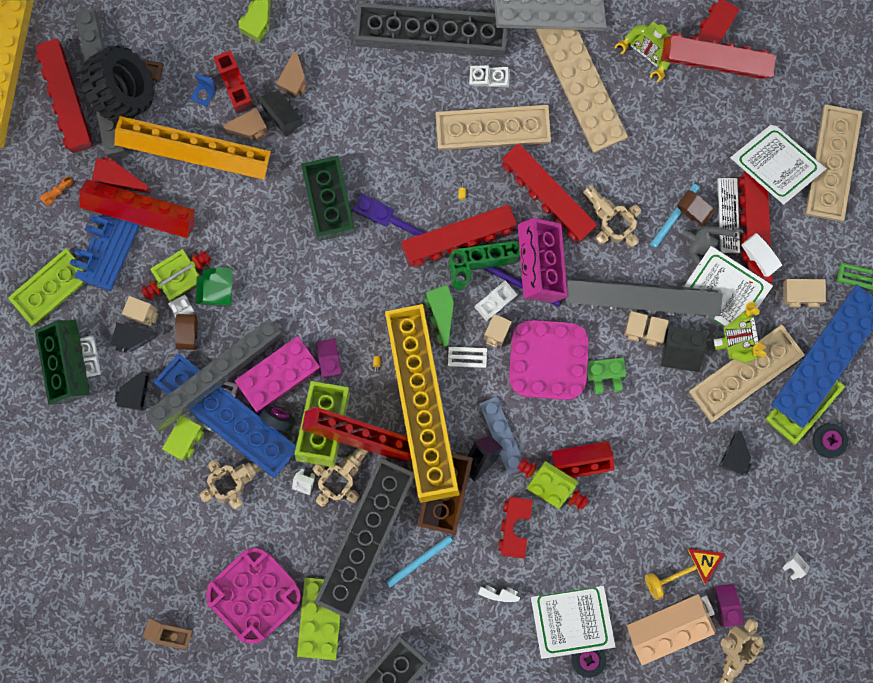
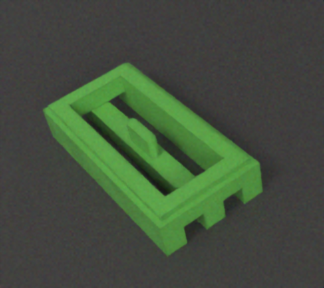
M840 263L836 282L853 286L858 285L861 288L873 290V278L845 272L844 268L873 275V270ZM842 276H847V277H851V278H856V279H860V280L872 282V284L870 285V284H866V283H862V282H858V281H854V280L845 279V278H842Z

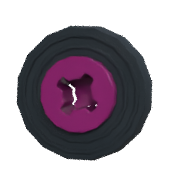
M267 406L261 413L260 418L262 421L274 429L291 431L294 427L295 418L283 409Z
M827 423L815 430L812 443L819 455L825 458H835L845 452L848 446V436L841 426Z
M603 649L571 654L572 667L582 677H596L603 672L606 666L607 658Z

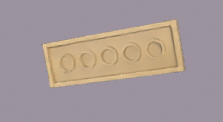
M548 105L436 112L438 150L516 146L518 143L520 145L551 143Z
M831 105L823 106L814 159L823 165L826 170L810 182L805 215L838 222L844 221L863 111Z
M782 324L758 341V343L766 346V349H763L766 352L765 357L757 358L749 363H742L733 359L688 391L711 423L805 356Z

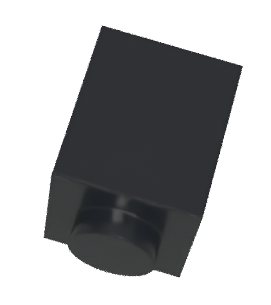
M116 322L110 345L116 347V351L127 353V350L134 351L156 338L157 333Z
M142 371L123 384L115 395L116 406L143 411L150 373Z
M738 430L735 431L719 466L738 476H743L749 472L752 464L749 463L751 456L743 433Z
M491 435L475 441L467 456L473 458L469 477L473 481L478 480L496 462L503 449Z

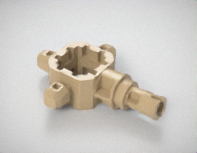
M593 185L583 192L594 204L593 207L596 210V214L602 219L601 229L604 232L601 231L596 236V241L600 245L606 243L609 240L608 238L614 243H620L625 239V243L632 248L639 243L636 235L632 234L636 229L637 222L634 218L641 213L638 205H633L628 210L623 206L615 207L610 200L602 197ZM618 213L624 217L630 226L619 236L614 234L611 228L607 226V222Z
M357 448L352 455L349 454L339 465H335V468L329 467L326 470L325 466L317 464L314 466L313 471L318 476H322L318 481V486L323 491V494L320 493L316 499V502L321 507L329 502V498L337 501L342 500L346 496V499L350 502H357L360 498L359 494L355 490L352 491L350 489L354 486L353 477L360 470L359 467L362 464L360 462L369 451ZM335 470L349 481L338 496L324 486L325 481Z
M213 460L208 464L212 473L207 479L210 489L207 490L206 488L200 493V497L203 502H209L215 496L218 503L226 504L229 502L232 508L237 510L242 507V501L239 496L243 493V485L252 481L256 473L262 469L253 462H248L245 465L241 464L233 469V467L227 465L222 467L217 460ZM230 474L237 484L236 489L229 491L226 495H220L214 483H216L217 479L223 478L224 475Z
M749 618L744 627L735 626L730 630L728 636L722 639L721 646L727 657L723 663L724 673L719 683H732L734 678L742 672L745 663H752L758 653L763 651L765 646L762 637L755 633L758 628V622L755 619Z

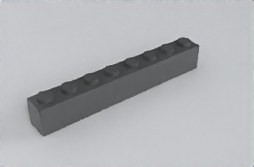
M94 8L75 12L85 61L105 48L99 15ZM96 112L105 155L112 159L128 156L127 148L114 145L115 129L118 122L110 121L108 118L105 119L100 116L99 112Z
M567 277L568 297L565 298V302L573 307H580V304H585L589 308L596 309L600 306H607L609 310L626 308L627 311L638 312V309L646 310V313L656 314L657 311H664L667 315L684 313V316L695 317L698 314L703 315L704 318L714 319L715 316H720L723 293L721 290Z
M270 318L145 412L147 419L160 433L281 340L282 332Z

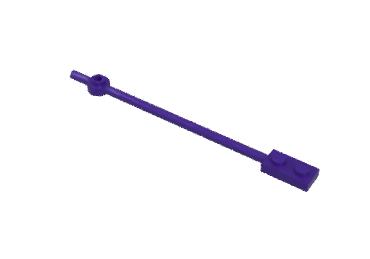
M362 193L352 209L354 212L384 227L391 223L415 236L426 233L394 217V209ZM472 256V258H473L474 260H480V259H478V258ZM496 267L483 268V270L523 289L522 280ZM561 300L553 302L551 304L558 307Z

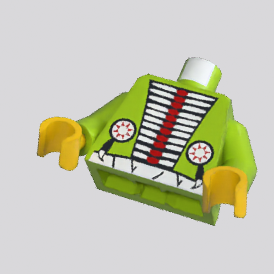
M652 22L649 26L646 24L637 25L625 36V40H620L616 44L615 49L618 45H621L623 51L620 54H623L627 50L628 44L631 43V47L656 67L659 66V69L650 75L652 79L655 74H658L659 79L657 82L665 77L664 70H667L670 65L669 62L661 61L664 38L671 35L667 33L664 25H657L655 22Z
M748 302L745 307L746 310L724 327L725 337L714 339L716 350L727 349L730 359L742 363H749L757 358L766 356V352L763 351V349H766V346L758 343L754 317H752V314L758 315L760 312L758 308H754L757 306V303Z

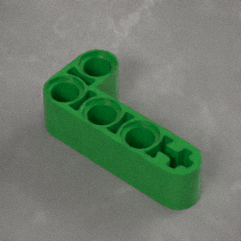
M511 241L452 251L448 261V268L453 287L458 290L465 289L471 278L470 270L517 263L520 259L519 242ZM491 253H495V254H497L499 257H498V258H494V257L491 256ZM472 256H478L480 260H474ZM458 258L462 263H456L453 259ZM463 276L466 280L460 281L457 277Z

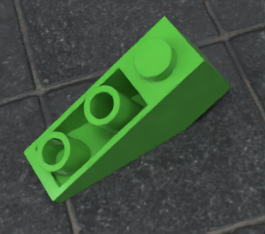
M448 285L426 292L427 297L423 299L426 308H431L433 315L430 316L433 327L437 326L439 333L436 336L439 345L443 344L444 348H447L449 345L454 302Z

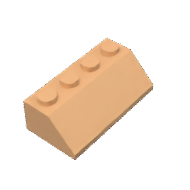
M699 594L627 625L633 647L642 665L712 636L716 632Z

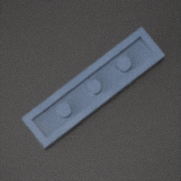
M494 397L479 403L492 437L503 447L500 457L507 474L511 475L518 472L517 466L522 457L498 398Z

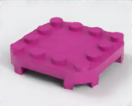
M531 320L519 323L513 331L511 339L509 384L513 391L525 398L566 401L578 397L585 389L587 379L589 342L585 329L576 324Z
M252 548L242 552L225 570L210 582L206 597L210 609L214 610L240 641L254 644L267 638L298 608L302 594L297 582L270 553L264 549Z

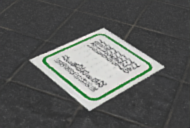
M773 125L768 126L730 157L783 205L826 170L823 165L780 128Z
M712 246L699 263L701 265L697 266L684 287L721 290L723 293L720 316H715L712 320L723 327L727 326L745 311L748 302L757 303V306L754 308H758L773 287V285Z
M604 586L531 597L541 659L615 648Z

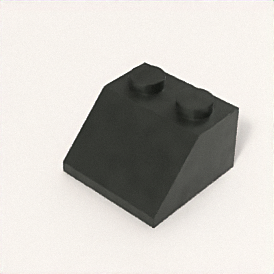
M278 90L258 98L263 110L285 137L303 124L301 119L303 115L297 108H292L290 105L292 102L286 94L282 95Z
M669 326L666 329L661 366L699 372L705 353L708 332Z

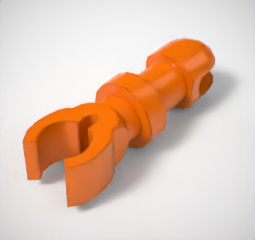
M65 177L58 186L52 187V191L41 195L40 199L46 206H50L56 199V196L62 195L63 190L72 186L73 179L71 177Z

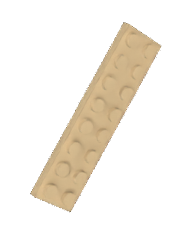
M535 29L592 152L596 153L628 139L578 30Z

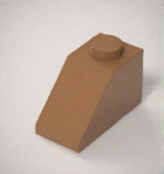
M293 51L276 84L278 89L296 98L300 94L303 95L305 93L307 84L298 54Z
M257 108L223 125L227 133L249 140H260L269 132Z
M149 618L143 638L155 644L187 650L193 631Z

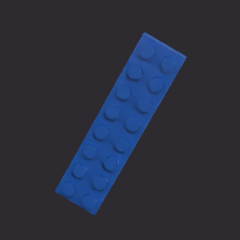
M858 285L854 286L770 404L799 427H805L873 330V296Z
M178 354L155 379L154 384L169 395L197 374L200 369ZM221 386L189 410L192 415L273 479L277 477L295 454V444L276 429L264 423L257 414Z

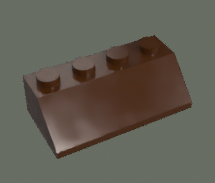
M452 453L459 495L423 502L418 527L456 535L473 458Z

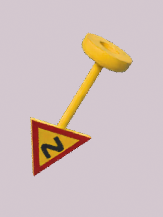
M688 549L695 565L660 581L655 574L648 573L645 575V582L655 600L661 599L664 595L662 585L696 569L705 585L725 553Z

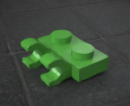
M624 358L588 361L587 382L593 381L595 394H602L604 392L602 380L612 379L614 392L623 390L621 378L626 377Z

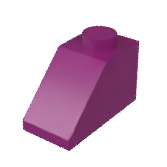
M336 338L318 341L317 349L322 378L328 379L343 376Z
M735 585L716 586L715 594L720 626L744 625L741 604Z

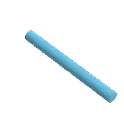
M693 184L689 190L697 193L700 187ZM677 207L650 243L654 248L658 247L682 212Z
M448 535L386 581L389 587L395 585L452 543L451 537Z

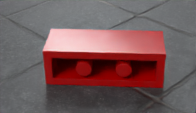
M719 0L717 3L713 2L708 11L711 13L709 18L704 17L699 26L701 28L699 35L695 33L693 37L701 38L700 41L704 42L715 40L720 44L740 8L726 0Z
M609 441L551 451L553 466L572 478L615 471L614 456Z

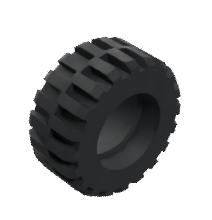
M120 45L108 46L90 56L84 62L81 71L83 75L81 76L82 91L87 96V102L92 104L93 110L99 112L100 116L105 119L108 118V120L118 122L120 116L132 119L147 111L150 105H152L155 89H153L154 80L151 79L152 74L147 69V64L144 60L140 59L137 53H133L131 49ZM114 77L118 80L119 84L121 85L122 91L117 86Z

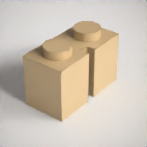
M786 279L783 282V304H789V308H800L801 304L808 305V308H820V305L826 302V279Z
M131 296L128 297L122 312L127 318L151 327L152 323H156L159 313H157L158 309L153 305Z
M631 311L628 315L624 336H628L627 340L639 342L640 339L647 341L646 344L657 347L658 344L661 345L664 342L668 320L653 316L650 319L647 318L648 315Z
M494 314L484 335L486 344L493 348L501 347L512 321Z

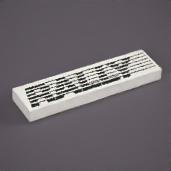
M718 178L719 227L734 230L739 228L737 178ZM739 231L735 232L736 238H739ZM719 235L721 253H740V240H735L730 236Z

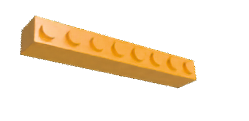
M122 116L119 117L115 129L114 145L265 180L271 151Z

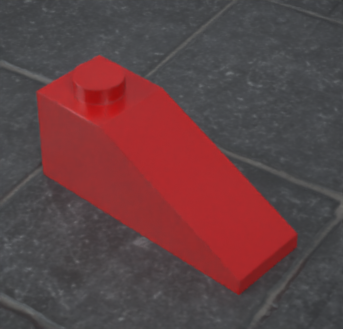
M108 157L96 158L92 181L120 189L151 194V189L114 162V159Z

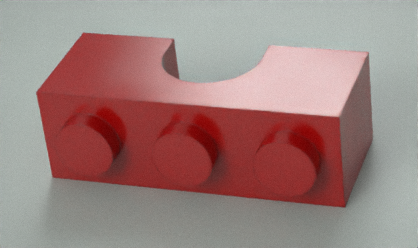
M231 50L214 56L213 58L236 113L239 114L253 108L254 104Z
M509 497L508 501H504L503 512L507 513L506 520L501 522L500 531L504 532L503 539H499L498 551H501V555L525 559L527 539L517 537L514 534L513 525L519 519L530 520L533 500Z

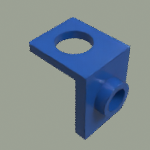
M196 73L195 77L199 83L190 99L207 107L217 87L213 78L205 74L202 76ZM206 90L208 92L207 99H198V92Z

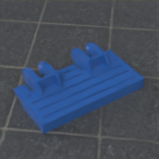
M103 214L101 217L91 215L89 218L91 222L104 227L101 230L87 225L85 231L99 236L101 239L92 236L86 251L75 249L74 253L77 256L88 259L87 264L75 259H71L69 264L86 271L85 273L77 270L74 276L75 279L111 292L140 225Z

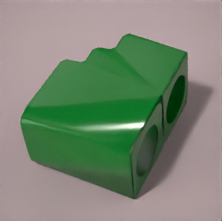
M223 267L210 268L203 271V276H197L196 304L219 307L231 305L233 269Z

